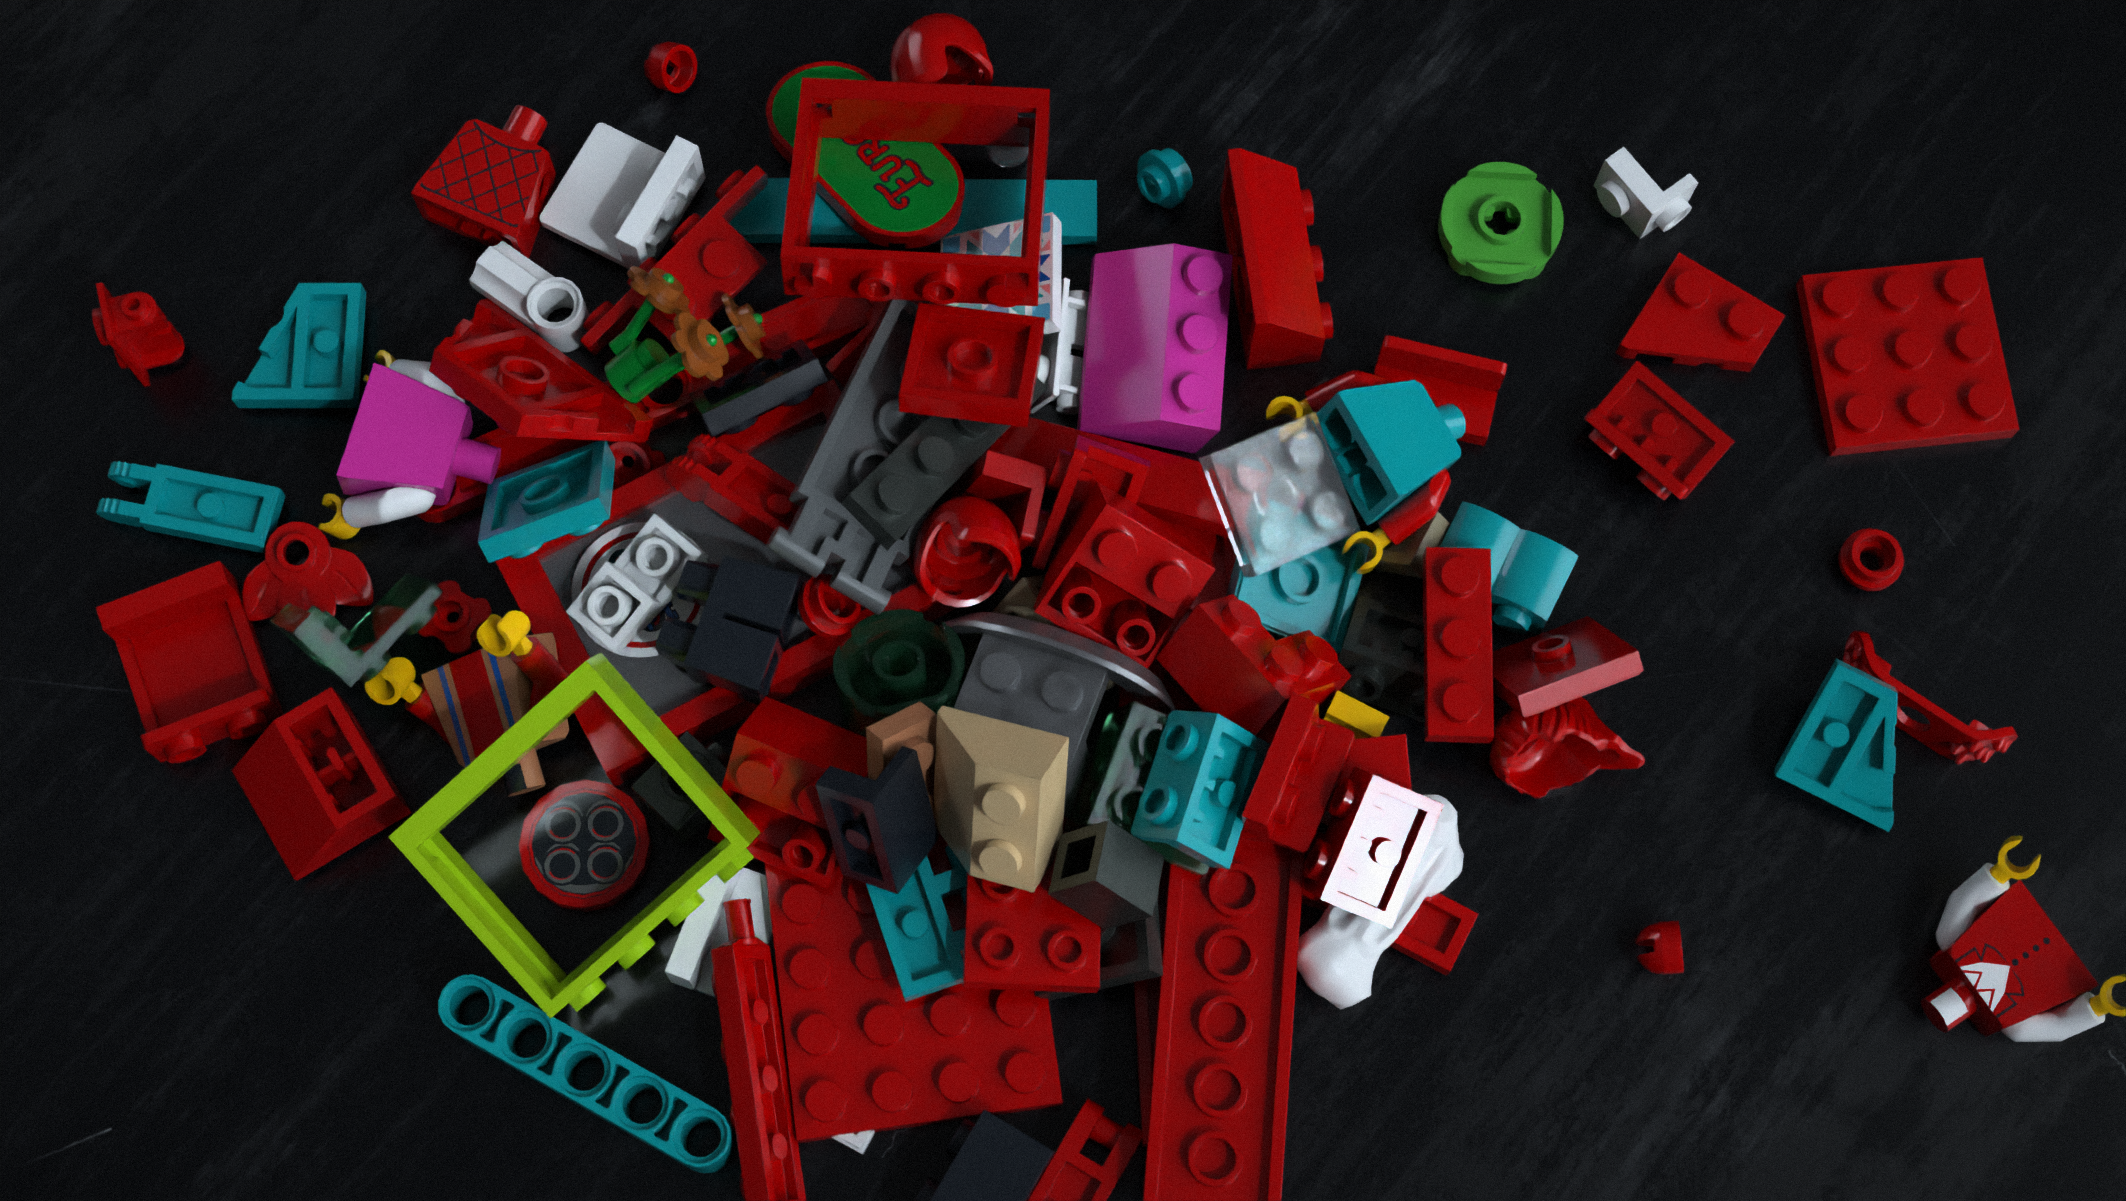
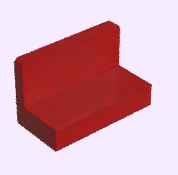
M1386 335L1384 336L1373 374L1390 378L1394 383L1416 380L1423 384L1436 407L1447 403L1454 404L1463 413L1466 429L1464 435L1457 440L1485 446L1497 394L1505 378L1507 364L1493 359Z
M987 450L954 483L951 499L972 496L984 499L998 506L1015 526L1022 551L1033 541L1049 468Z

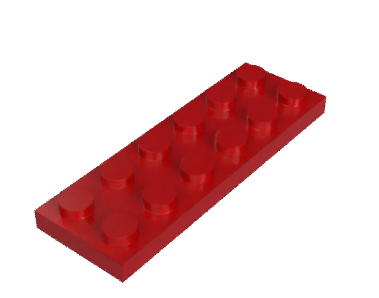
M1244 825L1230 869L1209 867L1171 846L1162 952L1163 976L1160 977L1142 1201H1281L1305 854H1300L1245 832Z

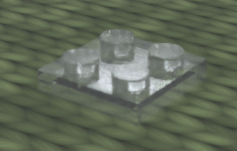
M1316 412L1300 416L1199 458L1245 579L1261 575L1361 531Z

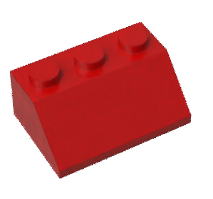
M1242 148L1228 149L1220 195V208L1227 252L1233 255L1231 277L1246 370L1319 362L1325 339L1333 338V318L1329 302L1319 303L1316 282H1323L1324 270L1320 246H1310L1307 226L1314 224L1310 189L1300 190L1297 167Z

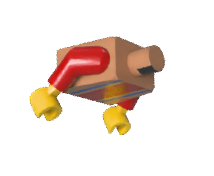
M516 610L507 612L502 619L496 614L490 615L477 630V639L483 648L422 674L423 683L417 685L413 682L416 672L408 659L395 657L389 659L382 669L374 670L365 682V690L371 699L382 705H392L401 697L405 699V708L434 729L453 750L458 763L466 768L569 676V673L558 661L553 632L527 635L530 631L529 618L523 612ZM568 719L562 722L502 776L507 796L520 795L546 785L536 750L565 739L569 732Z

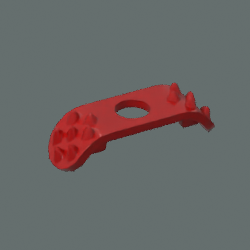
M1853 631L1847 638L1843 662L1894 686L1898 692L1897 724L1895 726L1938 754L1954 760L1957 765L1964 761L1980 759L1981 763H1986L1994 752L2000 751L2005 753L2012 742L2018 738L2012 726L1993 730L1975 719L1969 725H1966L1889 674L1892 665L1875 654L1873 641L1869 633ZM1900 706H1907L1919 711L1929 720L1930 724H1923L1911 719L1901 710Z

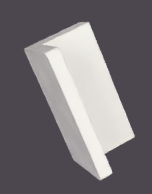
M744 867L725 884L715 875L697 890L705 901L685 919L665 969V973L672 983L716 998L711 981L713 974L711 950L729 941L723 907L724 902L744 898L751 899L750 906L755 937L767 945L770 944L773 931L766 875Z

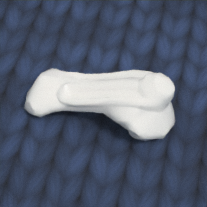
M1434 794L1424 795L1444 804V807L1392 929L1330 904L1319 921L1299 937L1297 960L1299 973L1312 991L1324 997L1339 1009L1353 1006L1371 996L1373 972L1382 952L1398 938L1424 898L1432 897L1445 890L1454 879L1458 878L1462 871L1464 853L1459 844L1457 811L1442 796Z

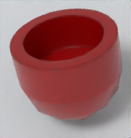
M661 42L653 45L650 49L648 60H644L645 76L651 84L659 89L673 93L684 92L692 85L696 77V55L690 47L675 42ZM667 65L674 67L671 75L666 73Z
M1679 921L1657 922L1642 929L1635 940V944L1653 946L1654 952L1638 955L1637 960L1648 971L1656 974L1684 973Z

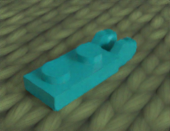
M113 461L109 468L108 478L125 487L148 490L146 501L143 505L115 498H102L99 501L96 513L106 520L134 527H143L147 531L265 554L266 543L273 531L276 530L286 495L280 488L162 464H156V468Z

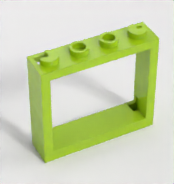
M599 653L581 664L388 837L551 1019L568 1003L578 1012L607 986L599 976L616 961L626 970L656 944L648 933L665 918L676 927L705 901L697 890L713 876L717 875L724 884L735 876L740 869L754 858L747 847L761 832L602 653ZM597 692L725 838L567 975L443 837L440 831Z

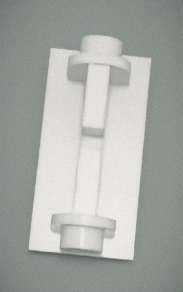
M1067 278L1061 280V331L1044 335L1037 378L1048 389L1032 404L1030 413H1035L1052 401L1057 403L1056 410L1058 412L1068 415L1078 414L1083 358L1070 354L1071 348L1084 351L1089 292L1082 290L1069 291L1070 279Z

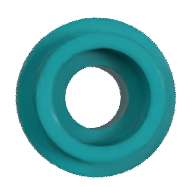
M1165 148L1161 151L1152 149L1140 156L1137 164V183L1142 194L1149 201L1168 209L1182 203L1186 192L1192 188L1193 184L1190 168L1184 158L1170 148Z

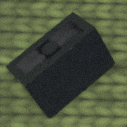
M905 746L900 748L876 780L829 766L815 784L842 875L895 894L900 892L938 840V831L917 751Z

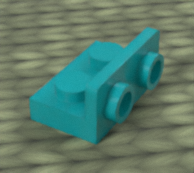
M1173 710L1168 716L1164 731L1160 737V743L1149 777L1139 801L1131 834L1144 841L1167 843L1209 867L1230 869L1244 825L1242 813L1264 763L1269 743L1219 713Z

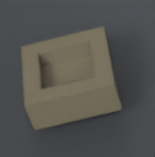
M1437 512L1434 518L1397 546L1393 542L1385 546L1381 560L1375 569L1379 572L1423 578V553L1425 548L1440 547L1451 524ZM1370 547L1366 558L1368 562L1373 558Z

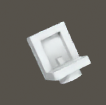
M1622 147L1605 159L1593 186L1597 189V195L1603 207L1612 216L1621 217L1637 237L1641 239L1658 226L1665 232L1678 224L1692 209L1688 201L1698 182L1689 173L1663 192L1626 148Z

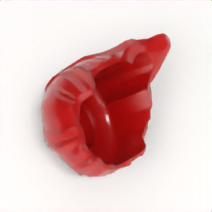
M1582 697L1527 718L1520 715L1513 708L1509 709L1501 717L1494 729L1489 764L1502 782L1515 788L1519 793H1526L1534 798H1542L1550 790L1581 782L1597 769H1638L1645 763V757L1640 752L1631 749L1620 736L1610 730L1598 718L1589 702Z

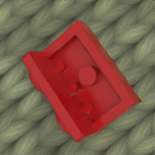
M1636 361L1596 409L1592 408L1584 417L1586 421L1595 427L1588 437L1616 460L1623 452L1643 468L1636 477L1663 500H1666L1671 493L1679 499H1686L1736 442L1640 361Z
M1080 435L1077 436L1072 453L1060 449L1047 482V486L1058 490L1050 512L1040 509L1035 536L1028 545L1036 548L1031 567L1044 571L1046 563H1051L1063 531L1096 482L1101 483L1136 505L1150 469L1151 461Z

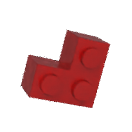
M1234 594L1198 604L1156 657L1204 712L1219 713L1267 743L1273 741L1292 693L1317 701L1320 714L1334 698L1337 690L1340 691L1352 676L1338 661L1336 651L1327 641L1315 636L1310 630L1275 640L1262 626L1258 613L1249 604L1239 600Z

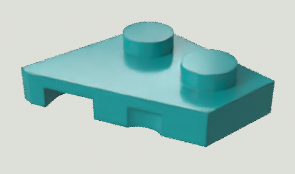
M298 283L284 306L283 318L276 326L269 330L258 348L262 355L245 383L238 381L232 390V401L238 408H359L366 291L361 283Z

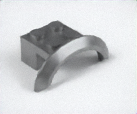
M978 612L946 621L938 626L935 632L936 641L966 650L969 642L980 641L954 709L1069 737L1064 817L1066 818L1070 816L1091 761L1086 739L1109 680L1135 695L1146 708L1168 715L1173 710H1177L1163 682L1150 670L1116 650L1051 625L994 612Z

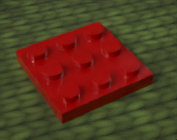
M1983 257L1801 276L1796 284L1829 456L2012 438L2020 430Z

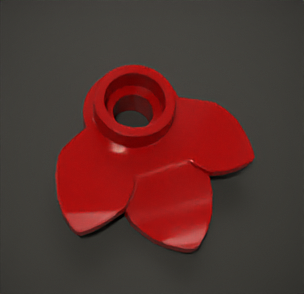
M293 521L279 526L268 538L265 547V560L247 575L242 590V599L246 615L250 621L264 620L279 614L282 624L290 635L309 647L317 648L331 629L337 612V604L346 606L371 605L374 601V589L369 573L357 555L343 549L330 547L326 535L316 526L307 522ZM294 541H303L309 549L308 559L300 565H292L286 558V549Z

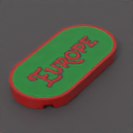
M837 61L814 62L792 70L774 86L766 105L769 135L774 147L792 164L802 77L877 80L859 67ZM817 103V108L832 109V104ZM822 138L816 191L866 240L885 247H889L890 242L894 244L905 243V249L920 248L940 240L958 223L965 199L964 176L956 159L940 143Z

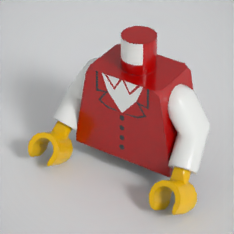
M2011 836L2006 839L2000 848L1998 862L1995 865L1991 863L1984 864L1954 890L1948 898L1935 933L1940 949L1929 960L1931 967L1944 985L1921 1000V1006L1927 1018L1938 1030L1947 1033L1969 1017L1977 1030L1985 1037L2002 1031L2006 1037L2014 1042H2060L2103 1023L2107 1013L2121 1017L2126 1016V1007L2116 1004L2112 998V988L2116 983L2126 981V974L2116 975L2105 981L2100 989V994L2096 996L2088 992L2099 984L2021 881V879H2027L2034 875L2039 867L2041 854L2037 855L2029 865L2024 867L2015 866L2008 860V850L2018 845L2022 841V836ZM2010 878L2019 880L2012 885L2009 883Z

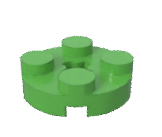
M1490 162L1469 170L1467 176L1459 180L1455 185L1453 184L1446 193L1438 217L1439 238L1442 247L1448 254L1449 265L1460 275L1471 276L1474 279L1492 284H1511L1538 276L1555 253L1563 232V210L1560 200L1551 189L1549 194L1545 186L1536 181V173L1527 167L1515 163ZM1501 211L1505 212L1507 222L1516 223L1517 229L1508 230L1506 235L1494 233L1493 229L1488 228L1485 221H1491L1494 212Z

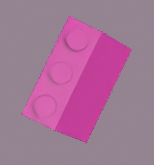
M1171 243L1098 253L1092 257L1077 430L1107 438L1189 453H1196L1220 431L1233 255Z

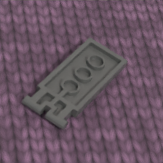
M889 300L886 303L788 499L799 506L788 530L777 526L765 546L769 551L815 578L822 571L826 563L836 568L829 586L877 615L884 610L892 594L881 587L892 563L900 566L910 557L915 546L918 530L922 522L930 514L933 505L887 551L841 503L929 417V415L899 412V391L918 306L909 300Z

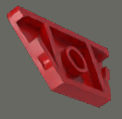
M488 298L482 299L477 303L474 317L470 321L462 319L454 328L453 335L445 337L434 349L429 371L450 386L458 397L470 401L495 420L502 430L512 433L516 437L636 443L648 441L654 421L653 418L624 399L616 391Z

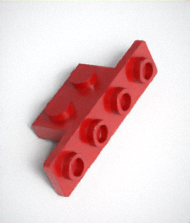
M758 165L754 166L747 174L739 169L729 176L715 193V197L719 202L703 218L698 213H694L687 218L671 236V240L676 245L659 262L652 256L639 266V268L647 273L652 268H659L672 274L683 285L684 291L682 293L690 300L688 305L689 313L697 321L705 319L710 322L725 307L721 295L727 292L733 299L768 264L767 260L729 224L768 185L767 174ZM628 278L627 284L631 289L615 305L609 300L605 301L583 323L582 327L587 333L581 338L580 342L593 356H596L632 320L646 299V296L641 295L632 288L630 284L632 280ZM656 309L648 321L672 344L671 336L676 332L674 318L677 314L674 312L667 314Z

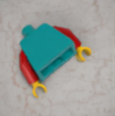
M1352 370L1305 391L1306 398L1299 402L1288 396L1276 397L1267 407L1266 420L1274 419L1282 414L1290 415L1295 419L1291 424L1281 426L1274 432V440L1284 444L1296 440L1302 433L1303 420L1313 416L1307 424L1366 525L1376 521L1380 525L1372 533L1360 531L1351 535L1342 550L1343 555L1357 543H1363L1370 547L1373 553L1372 560L1366 562L1356 571L1357 574H1366L1372 571L1379 563L1385 546L1391 542L1397 546L1437 514L1451 485V478L1447 469L1461 458V448L1456 440L1464 435L1466 422L1463 413L1454 404L1447 403L1436 407L1423 384L1416 380L1394 383L1390 378L1360 370Z

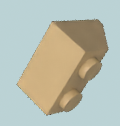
M941 706L937 712L933 816L937 830L970 876L1034 892L1056 858L1061 834H1063L1069 737Z

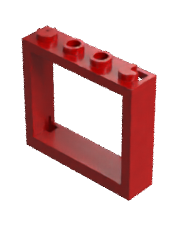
M802 77L780 254L785 295H803L813 299L823 297L866 298L876 302L888 300L930 301L940 305L951 303L994 304L1004 308L1038 306L1050 130V89ZM817 103L832 104V109L817 108ZM1018 113H1035L1036 118L1018 117ZM822 138L1029 147L1021 257L809 247Z

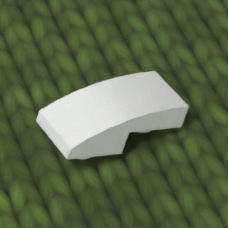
M654 513L616 562L613 564L606 561L566 612L609 649L619 653L676 596L678 582L686 561L705 562L709 555L663 517Z

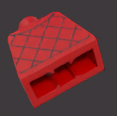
M516 105L502 130L478 119L467 121L416 183L411 192L422 217L488 247L498 245L501 241H504L529 259L541 225L540 214L549 201L556 180V171L549 152L537 145L548 125L545 118L528 107Z

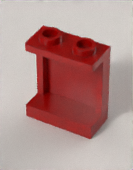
M221 561L96 607L103 631L115 641L146 732L140 736L143 747L161 763L167 760L169 763L190 761L204 754L207 750L206 745L229 736L231 739H245L255 736L268 728V721L284 715L252 621L246 615L238 581Z

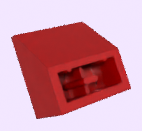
M1096 482L1060 537L1033 609L1035 613L1066 631L1116 650L1148 669L1216 569L1202 544L1101 483Z
M333 687L328 688L275 719L232 769L233 774L296 881L412 813L351 708Z
M765 696L736 734L721 788L761 832L747 847L755 859L828 889L839 868V863L815 784L829 766L868 778L867 738ZM711 823L707 839L719 843L725 837Z

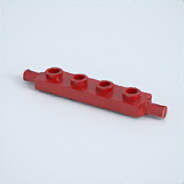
M751 899L730 900L723 903L729 941L711 950L713 963L711 981L713 993L718 1000L723 1035L721 1055L727 1067L732 1099L730 1120L738 1142L742 1171L740 1175V1191L745 1201H806L770 946L755 937L750 906Z

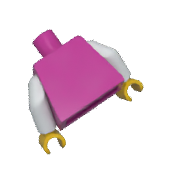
M379 350L376 353L375 359L382 365L374 363L370 376L366 374L363 377L367 385L336 474L343 494L352 497L345 500L335 494L328 493L324 495L322 505L337 512L330 522L318 524L320 530L339 539L346 540L355 536L361 527L384 524L427 512L432 505H446L450 500L457 475L492 484L499 466L501 448L469 439L473 427L470 407L465 404L464 399L458 397L453 392L450 386L429 371L431 362L405 359L396 360L385 350Z

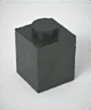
M1110 820L1061 834L1048 894L1105 930L1153 917L1155 903L1159 895V883L1165 856Z

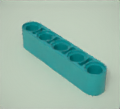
M474 974L461 975L451 980L442 990L438 1000V1013L443 1023L468 1043L691 1170L700 1173H713L726 1167L734 1157L737 1148L736 1133L731 1123L712 1106L554 1017L550 1019L544 1011L483 977ZM474 994L487 995L489 998L487 1015L482 1021L474 1025H463L459 1013L462 1003ZM539 1025L544 1027L547 1032V1041L542 1051L530 1058L519 1057L516 1052V1041L519 1034L530 1026ZM587 1058L601 1059L604 1063L605 1073L597 1087L587 1091L575 1089L572 1078L575 1067ZM644 1090L660 1092L663 1106L656 1119L646 1124L633 1122L629 1111L633 1098ZM710 1122L718 1125L721 1131V1141L718 1148L706 1157L690 1155L687 1149L689 1132L701 1123Z

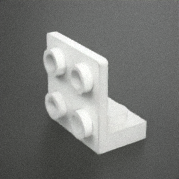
M598 123L540 214L541 224L543 227L628 269L631 266L639 267L652 256L657 260L706 178L699 147L676 135L669 149L664 153L607 124Z

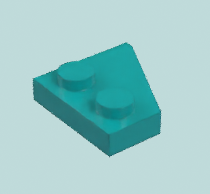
M1836 658L1774 768L1775 776L1889 832L1894 824L1892 801L1893 774H1895L1896 747L1894 745L1898 704L1896 688Z

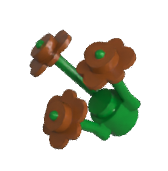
M631 266L627 271V275L632 280L630 283L632 288L641 295L646 296V299L625 330L609 342V346L616 356L607 362L604 368L610 384L627 401L637 404L654 389L659 388L673 375L684 369L696 378L706 375L712 381L718 380L723 376L722 366L728 363L729 354L725 345L739 337L746 348L758 360L764 357L759 341L760 338L766 336L762 325L763 318L761 314L755 313L748 303L739 307L727 292L721 295V299L726 307L725 311L733 325L718 332L707 320L700 319L697 321L689 313L688 305L690 300L682 293L684 291L683 285L672 274L659 268H652L647 273L636 266ZM656 309L667 314H672L673 312L677 314L674 318L676 332L672 334L671 341L678 352L671 357L655 340L647 338L641 342L636 339Z

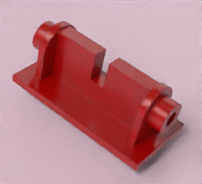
M102 282L96 283L100 307L92 309V320L100 343L103 346L111 345L117 362L122 369L130 368L144 387L151 386L148 369L177 361L185 349L183 337L172 323L167 321L166 315L151 295L138 291L113 297Z

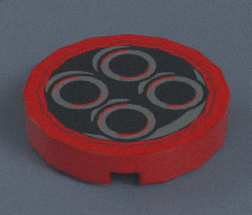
M581 780L559 785L536 802L524 820L519 841V851L523 871L540 894L561 908L589 912L612 907L625 898V894L630 892L636 883L639 884L648 870L652 841L648 822L629 795L609 783Z

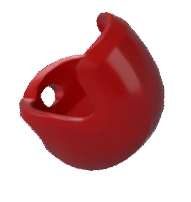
M935 13L914 21L899 34L890 53L889 71L892 82L967 85L975 79V85L990 86L993 79V66L982 36L970 22L953 14Z
M972 496L950 499L935 508L922 522L913 548L915 575L923 590L936 601L954 608H967L984 601L995 592L1007 571L1009 579L1014 581L1022 565L1020 541L1012 521L995 504ZM944 591L954 593L955 595L948 594V593H946V592H944Z

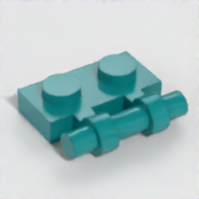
M949 845L945 847V851L952 870L934 876L926 856L898 894L865 883L905 1002L963 983V959L961 955L964 954V928L953 932L942 899L961 894L965 906L966 869Z

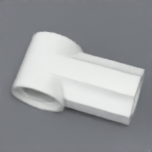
M501 241L498 245L489 246L476 261V267L469 279L471 286L532 329L559 351L571 352L579 349L583 345L580 340L587 333L582 326L590 316L580 289L570 280L563 277H554L504 241ZM557 309H573L571 315L563 321H546L549 315Z

